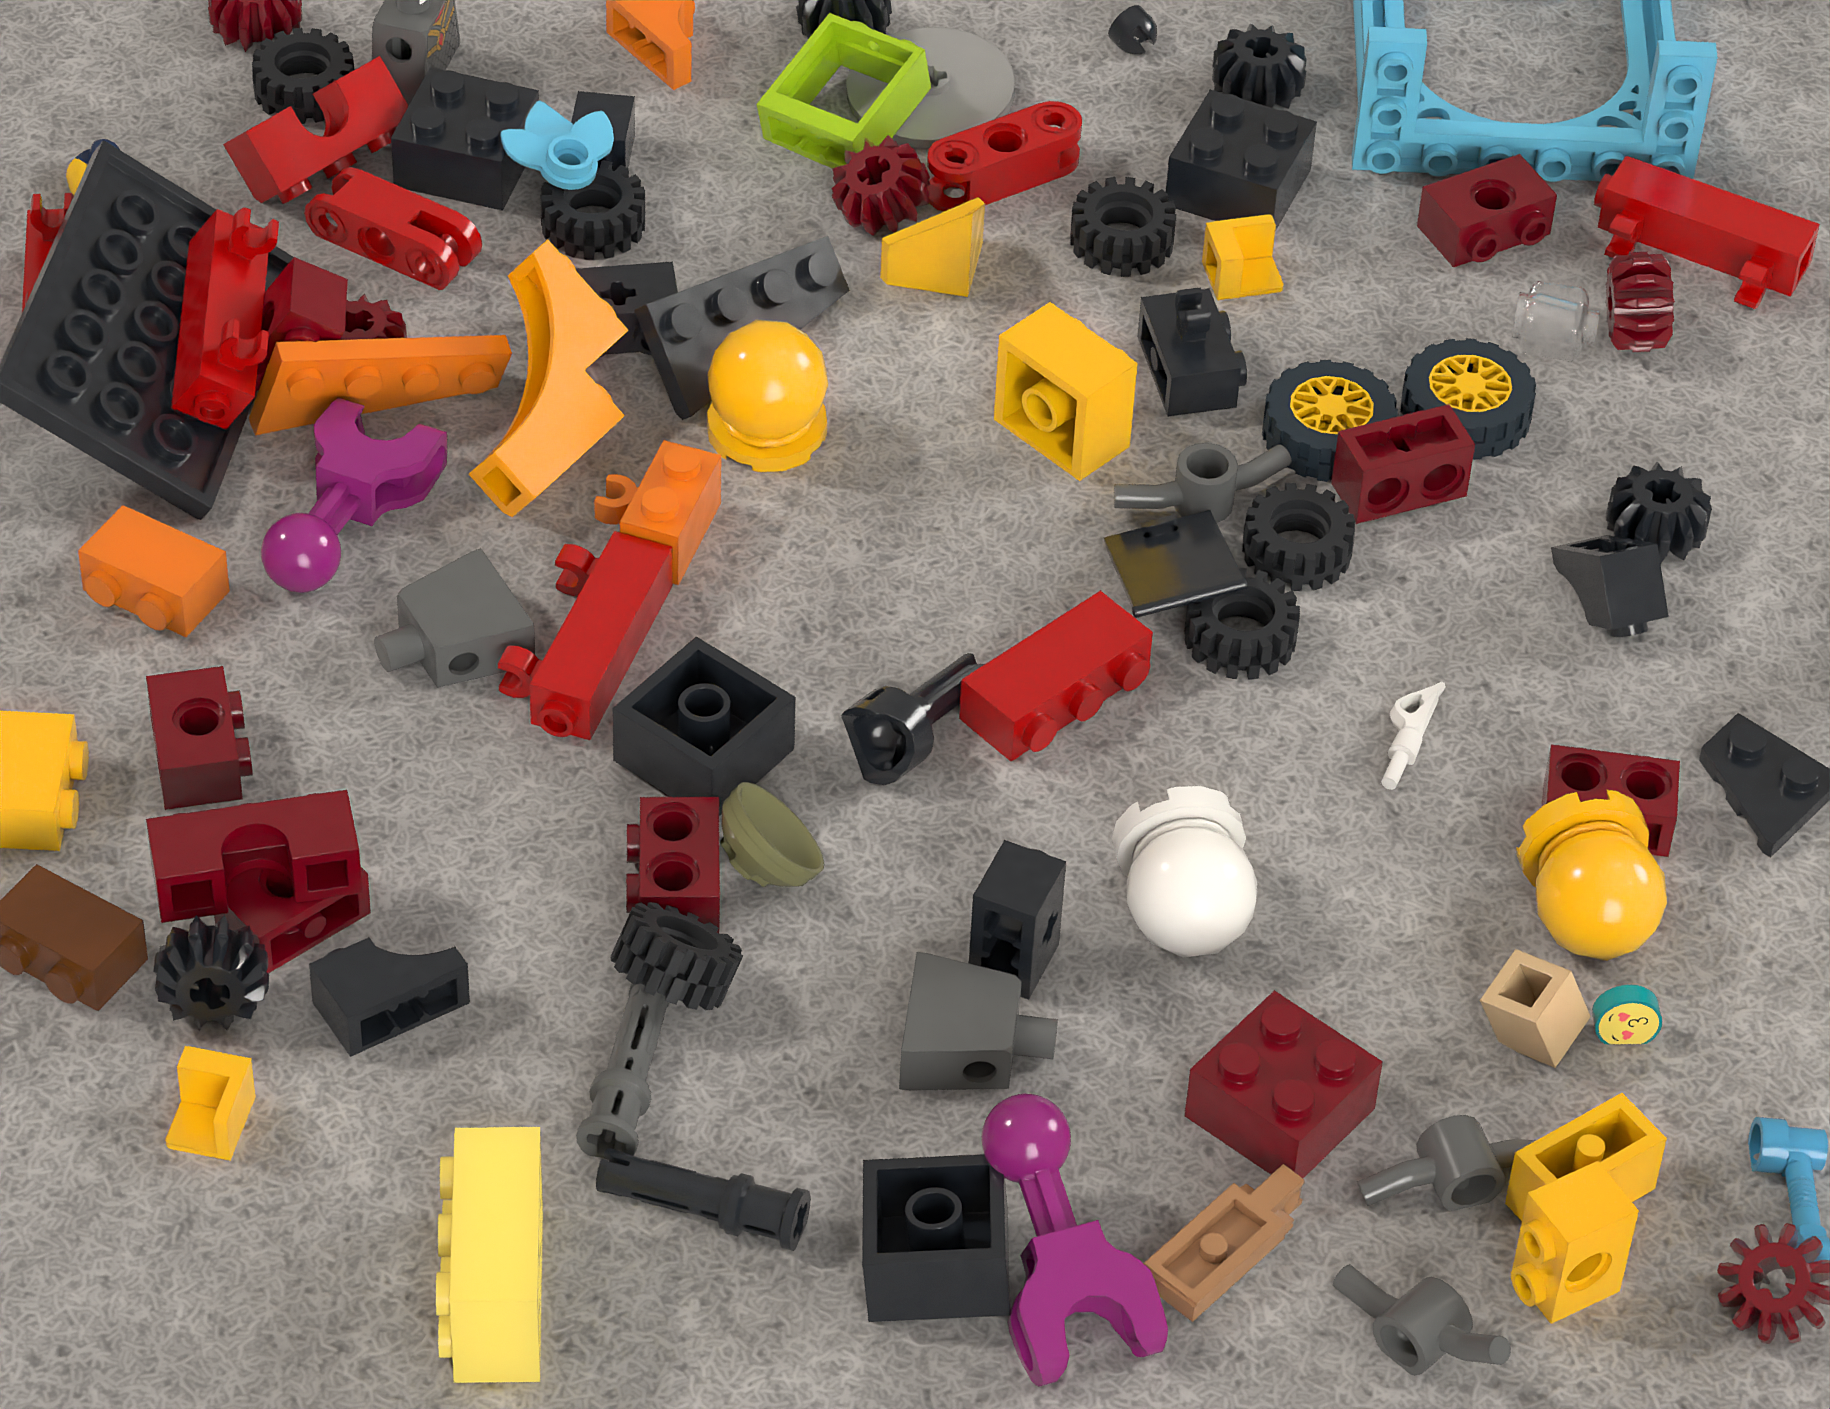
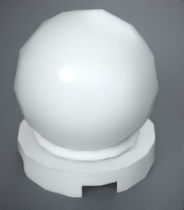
M1202 786L1167 789L1169 800L1155 803L1140 811L1139 804L1136 802L1116 821L1112 841L1121 872L1128 877L1127 904L1134 921L1151 944L1183 958L1216 954L1245 932L1253 918L1256 904L1257 880L1253 867L1243 850L1246 836L1240 813L1230 807L1227 795L1221 791Z

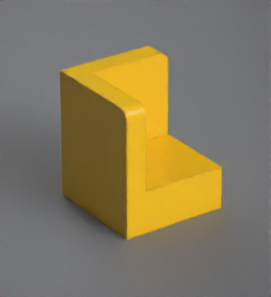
M1272 215L1206 222L1202 264L1217 300L1283 291L1284 283L1272 257L1276 224Z
M185 1046L177 1065L181 1102L166 1136V1146L173 1150L231 1161L255 1100L252 1058Z

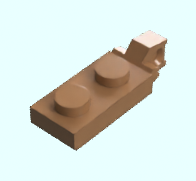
M1283 1164L1256 1189H1253L1248 1184L1239 1187L1233 1183L1143 1263L1152 1272L1159 1296L1192 1322L1197 1319L1285 1239V1235L1293 1227L1294 1221L1289 1214L1302 1204L1300 1196L1305 1180Z

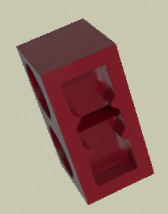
M1450 404L1338 431L1331 484L1340 499L1344 500L1349 506V513L1354 515L1356 524L1467 497L1475 443Z
M1551 744L1543 783L1542 806L1570 793L1577 792L1580 802L1593 799L1608 800L1607 790L1617 791L1632 798L1641 810L1649 831L1648 850L1650 853L1656 856L1669 857L1677 821L1680 761Z
M640 797V824H627V863H640V873H626V913H630L632 907L635 908V905L638 903H643L646 906L649 902L658 903L664 910L667 905L678 908L679 913L687 916L688 912L699 917L697 921L703 924L710 922L720 928L719 797Z

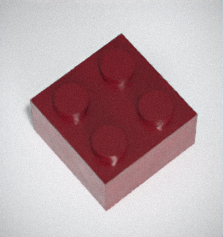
M1274 990L1190 1068L1184 1116L1270 1175L1284 1164L1304 1178L1375 1109L1383 1061Z

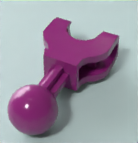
M342 398L334 400L314 424V440L318 451L315 457L316 504L309 513H293L280 518L273 523L263 538L261 560L270 579L281 588L297 593L315 591L326 585L339 568L341 544L337 535L349 520L373 526L382 514L390 510L407 508L423 501L427 497L447 465V432L418 424L401 438L388 441L371 439L365 435L361 414L364 405Z
M1017 1094L1002 1100L986 1117L982 1128L981 1142L983 1153L988 1163L995 1170L1004 1174L1005 1179L1019 1183L1037 1236L1030 1240L1020 1254L1026 1278L1022 1290L1012 1303L1010 1316L1007 1321L1017 1355L1030 1380L1036 1386L1047 1385L1057 1382L1066 1370L1070 1355L1066 1343L1064 1320L1075 1312H1093L1108 1320L1136 1357H1146L1163 1352L1168 1337V1326L1151 1270L1133 1255L1114 1248L1106 1241L1099 1220L1081 1225L1076 1223L1059 1169L1068 1157L1071 1147V1130L1064 1113L1052 1101L1036 1094Z

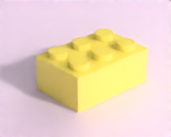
M540 1127L455 1128L454 1156L440 1157V1199L452 1200H443L442 1214H438V1256L441 1257L440 1272L436 1273L439 1358H452L454 1383L540 1382L543 1234Z

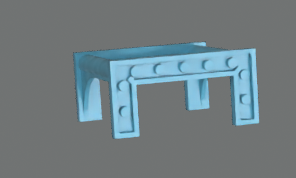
M1353 0L1358 110L1352 148V170H1371L1379 174L1395 171L1446 176L1449 174H1461L1521 154L1541 178L1546 181L1557 182L1565 179L1600 182L1606 173L1613 176L1625 156H1629L1694 179L1718 58L1716 43L1676 41L1671 0H1620L1627 76L1618 92L1601 107L1570 120L1546 124L1501 122L1471 114L1451 105L1432 92L1422 82L1427 50L1426 29L1405 28L1403 0ZM1633 109V115L1622 110ZM1427 117H1440V118H1442V119H1425V118H1427ZM1601 125H1612V126H1616V127H1598V126H1601Z

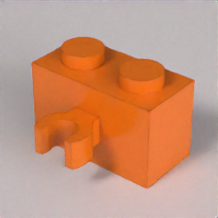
M663 440L639 487H636V484L626 476L609 474L607 476L606 497L596 496L594 500L595 519L605 524H620V533L672 546L673 584L679 585L721 504V455Z

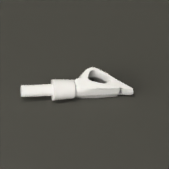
M1444 682L1437 683L1418 692L1410 693L1398 699L1392 707L1390 718L1392 724L1399 732L1388 750V756L1391 761L1381 781L1386 789H1395L1406 765L1414 764L1422 743L1423 734L1438 703V698L1446 687ZM1419 705V708L1414 713L1406 712L1411 707Z

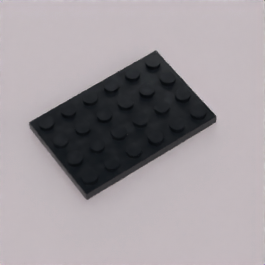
M103 140L90 158L0 362V403L194 518L202 520L213 507L254 401L253 399L227 429L203 422L198 418L171 408L189 242L216 209ZM277 246L268 253L265 291L294 258Z

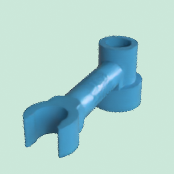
M1755 1117L1751 1124L1748 1138L1752 1171L1776 1173L1786 1177L1792 1224L1798 1230L1796 1248L1806 1239L1816 1236L1822 1242L1823 1248L1815 1261L1830 1260V1239L1827 1237L1826 1229L1821 1226L1813 1170L1821 1171L1827 1160L1828 1138L1826 1131L1823 1129L1790 1127L1785 1119ZM1760 1153L1758 1160L1754 1159L1753 1156Z

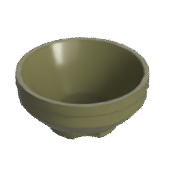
M742 782L724 801L722 807L723 838L720 844L726 851L731 865L744 878L753 880L762 887H766L768 884L780 887L804 886L824 869L822 852L812 834L802 821L773 794L758 785Z

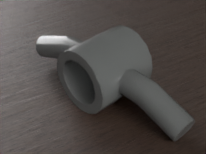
M1197 443L1186 447L1179 454L1175 481L1158 485L1115 484L1114 508L1163 509L1174 506L1176 512L1181 517L1211 510L1216 523L1225 520L1231 514L1235 491L1258 485L1291 464V456L1284 446L1278 444L1248 463L1238 465L1236 457L1230 450L1218 444Z
M1454 1115L1439 1120L1420 1135L1416 1143L1417 1153L1420 1158L1396 1164L1357 1181V1184L1367 1206L1410 1188L1433 1184L1442 1205L1447 1210L1456 1211L1489 1203L1502 1191L1506 1183L1505 1174L1502 1169L1512 1167L1515 1152L1536 1140L1511 1139L1489 1143L1480 1123L1475 1117Z
M1350 1264L1343 1267L1333 1281V1286L1375 1318L1373 1335L1378 1347L1411 1375L1415 1376L1424 1373L1446 1353L1464 1361L1502 1365L1509 1359L1511 1347L1505 1337L1470 1333L1473 1328V1319L1468 1306L1457 1291L1441 1279L1434 1277L1424 1278L1400 1299L1387 1294Z

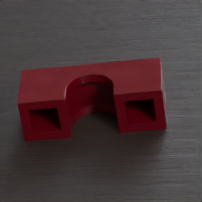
M347 790L313 793L306 796L245 803L231 807L177 813L146 819L151 865L161 923L193 919L196 915L198 917L229 913L226 893L229 883L238 874L254 868H269L284 874L292 884L296 903L363 893L359 845Z

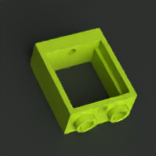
M829 13L756 104L763 139L831 169L846 165L844 160L845 150L855 153L863 150L865 138L875 146H879L888 135L893 138L929 92L931 83L925 49L918 47L909 40H899L870 29L861 22L849 21ZM840 66L888 83L858 123L810 105Z

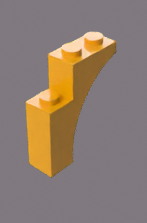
M548 239L508 275L523 314L527 333L528 367L521 403L511 426L497 447L468 474L493 503L510 517L515 516L541 494L625 416L613 403L607 390L595 383L585 369L620 339L628 329L617 318L613 308L605 300L601 299L577 273L571 260L560 253Z

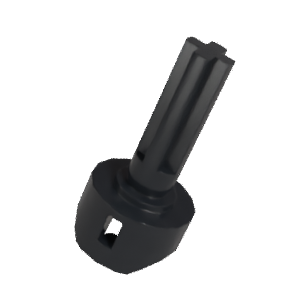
M967 653L910 694L900 688L883 686L874 689L846 709L841 717L863 779L869 783L884 786L896 782L923 762L932 752L934 742L932 724L960 704L961 679L985 664H977L974 654Z

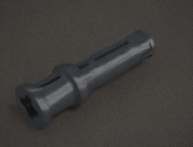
M611 1148L604 1152V1159H601L596 1176V1189L599 1192L621 1197L625 1196L667 1209L702 1216L717 1221L719 1228L724 1229L726 1234L738 1237L742 1231L769 1237L780 1240L781 1248L791 1251L796 1249L809 1216L811 1196L808 1190L796 1188L792 1193L773 1189L755 1184L753 1176L743 1173L738 1176L733 1175L729 1180L713 1177L682 1167L635 1157Z

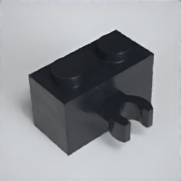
M1210 288L1177 290L1176 293L1141 297L1137 337L1167 417L1237 408L1239 387L1245 386L1247 383L1246 361L1241 350L1234 351L1228 314L1226 311H1218Z

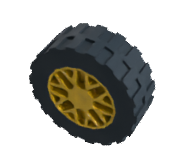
M1477 339L1444 340L1443 343L1437 345L1433 343L1425 347L1421 354L1417 353L1411 359V365L1407 366L1405 372L1400 412L1406 415L1450 404L1475 443L1473 460L1482 459L1485 456L1496 457L1502 455L1503 451L1507 449L1512 450L1518 446L1522 437L1525 438L1529 432L1536 397L1535 378L1531 377L1530 368L1527 364L1519 361L1517 355L1510 350L1505 351L1499 348L1497 344L1491 342L1483 343L1477 341Z
M1331 360L1300 363L1296 368H1288L1283 371L1281 377L1278 380L1274 379L1269 387V394L1267 393L1262 428L1263 440L1267 441L1266 449L1269 450L1278 444L1284 446L1291 456V464L1287 467L1294 470L1295 474L1305 478L1306 476L1317 478V481L1328 482L1332 480L1338 431L1397 417L1396 397L1394 393H1390L1388 390L1389 385L1383 379L1379 380L1370 370L1355 367L1353 363L1345 361L1338 363L1331 362Z

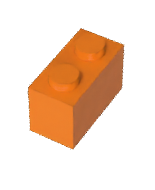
M124 505L78 550L83 591H86L92 600L102 606L110 607L114 604L138 615L144 624L154 630L160 631L166 628L187 637L230 592L226 551Z

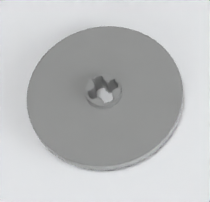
M944 27L914 28L889 35L899 40H909L918 47L925 49L930 83L935 86L931 87L892 139L897 144L909 143L911 147L930 148L934 142L941 138L1005 116L1010 111L1015 97L1014 71L1007 57L989 41L966 31ZM850 69L846 83L847 100L852 113L860 121L888 83Z

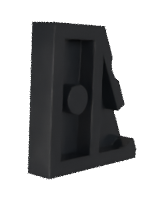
M1737 713L1701 748L1699 761L1712 780L1724 788L1726 793L1725 799L1737 816H1744L1758 837L1757 846L1762 853L1770 858L1830 800V768L1740 713Z

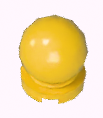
M755 320L729 333L715 350L707 374L712 403L707 411L709 442L725 460H727L728 456L738 463L751 465L752 470L757 472L786 471L805 464L810 460L811 454L821 446L822 441H825L827 437V416L823 402L828 388V378L823 353L806 333L787 322Z
M1607 790L1608 800L1593 799L1580 802L1577 792L1566 794L1543 805L1525 821L1522 827L1526 837L1521 846L1516 847V854L1524 875L1532 886L1536 887L1538 916L1556 943L1574 954L1608 961L1638 950L1659 926L1667 904L1665 874L1648 850L1649 831L1641 810L1632 798L1617 791Z

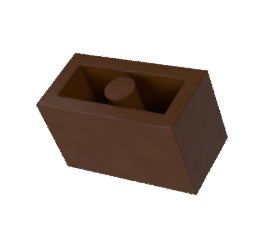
M38 864L0 900V966L13 975H20L25 972L46 984L55 997L65 1003L73 1004L78 1000L99 1011L148 960L144 921Z

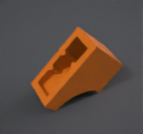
M606 0V32L671 89L675 90L691 82L692 42L688 38L693 36L694 0Z

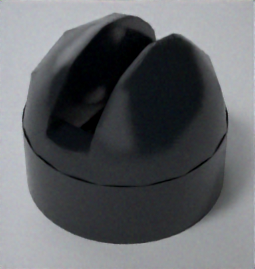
M1134 5L1116 17L1109 28L1108 36L1126 53L1143 54L1145 50L1140 43L1146 40L1153 45L1156 43L1157 25L1140 5Z

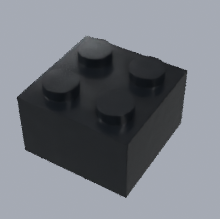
M430 67L391 137L393 184L410 191L503 211L526 166L520 165L507 155L503 148L500 134L502 130L507 129L524 130L526 118L530 110L539 101V90Z
M1210 89L1169 156L1166 182L1168 202L1173 201L1178 210L1214 221L1269 214L1273 216L1277 230L1311 171L1317 121Z
M696 636L612 708L613 761L670 797H719L720 816L724 801L742 782L756 784L794 750L796 697Z
M984 1154L863 1160L862 1267L868 1322L1010 1316L1006 1182L1004 1174L995 1170L988 1163Z

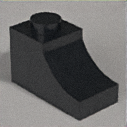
M1604 535L1551 547L1553 564L1576 591L1589 625L1609 629L1612 637H1626L1647 632V622L1669 617L1658 545L1656 543Z
M370 937L346 948L335 949L323 958L309 963L312 1003L350 1057L470 1003L468 963L455 946L430 954L407 955L381 949L375 946Z

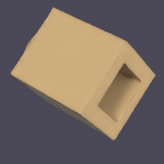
M1517 949L1514 950L1480 999L1498 1042L1522 1055L1554 1068L1557 1067L1591 1017L1572 971Z

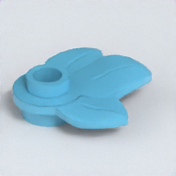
M537 101L526 118L524 130L507 129L502 130L500 134L504 150L514 161L520 165L539 170L549 183L568 190L584 188L594 180L598 168L597 161L610 153L614 141L613 128L603 111L590 113L573 125L542 101Z

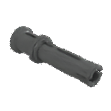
M631 983L628 1002L615 1037L607 1070L596 1076L590 1087V1100L593 1105L589 1117L582 1120L576 1134L577 1144L589 1156L604 1158V1152L608 1148L631 1154L632 1156L637 1151L639 1140L635 1129L639 1117L646 1113L651 1102V1091L646 1079L657 1048L666 1008L670 1004L665 1001V996L656 993L653 996L645 992L646 986L643 984L633 985ZM642 1028L643 1031L638 1048L636 1050L631 1049L636 1030ZM628 1061L632 1062L631 1070L626 1069ZM620 1091L623 1093L622 1099L617 1098ZM607 1130L614 1132L610 1142L605 1141Z

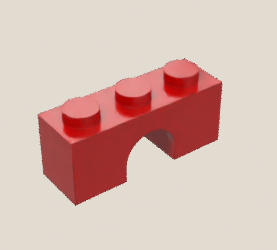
M380 56L313 93L325 118L323 137L309 132L301 124L290 106L223 144L251 194L257 201L263 203L278 195L282 204H285L313 188L308 180L309 176L323 170L325 176L329 179L344 168L357 163L352 153L356 149L366 144L370 152L374 153L391 143V137L409 105Z

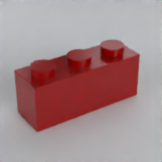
M1100 590L961 679L959 719L1010 762L1028 750L1033 752L1041 751L1052 742L1057 731L1076 719L1081 722L1090 719L1098 712L1103 701L1121 689L1132 691L1141 685L1150 671L1153 632Z

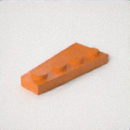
M506 335L276 342L250 413L249 422L254 434L260 435L315 424L317 419L337 398L364 405L362 414L463 394H480L489 389L498 388L512 352Z

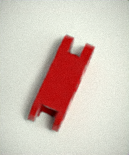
M1047 101L934 142L928 149L927 167L931 174L934 175L929 180L930 185L926 187L929 192V204L935 209L945 212L979 197L985 205L1072 173L1079 165L1080 147L1077 143L1081 139V114L1069 104ZM1050 125H1056V126H1059V127H1061V128L1051 127ZM955 187L963 190L964 195L952 198L945 195L944 190Z
M353 167L344 168L332 180L331 189L333 195L326 193L317 194L305 206L304 215L306 222L317 237L438 290H443L458 275L459 266H467L482 250L481 235L476 226L466 216ZM326 213L330 214V217L336 222L337 226L329 222Z

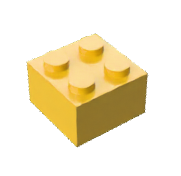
M1049 302L999 335L994 420L1078 481H1081L1130 447L1138 363L1131 359L1123 350L1115 348L1088 329L1080 320L1071 317Z

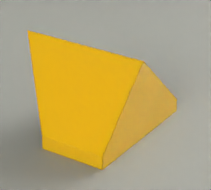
M978 197L883 237L880 278L887 285L968 297L983 244L985 203Z

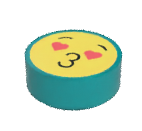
M1639 985L1613 987L1602 993L1592 1007L1596 1035L1604 1044H1647L1658 1035L1662 1027V1016L1657 997L1652 991Z

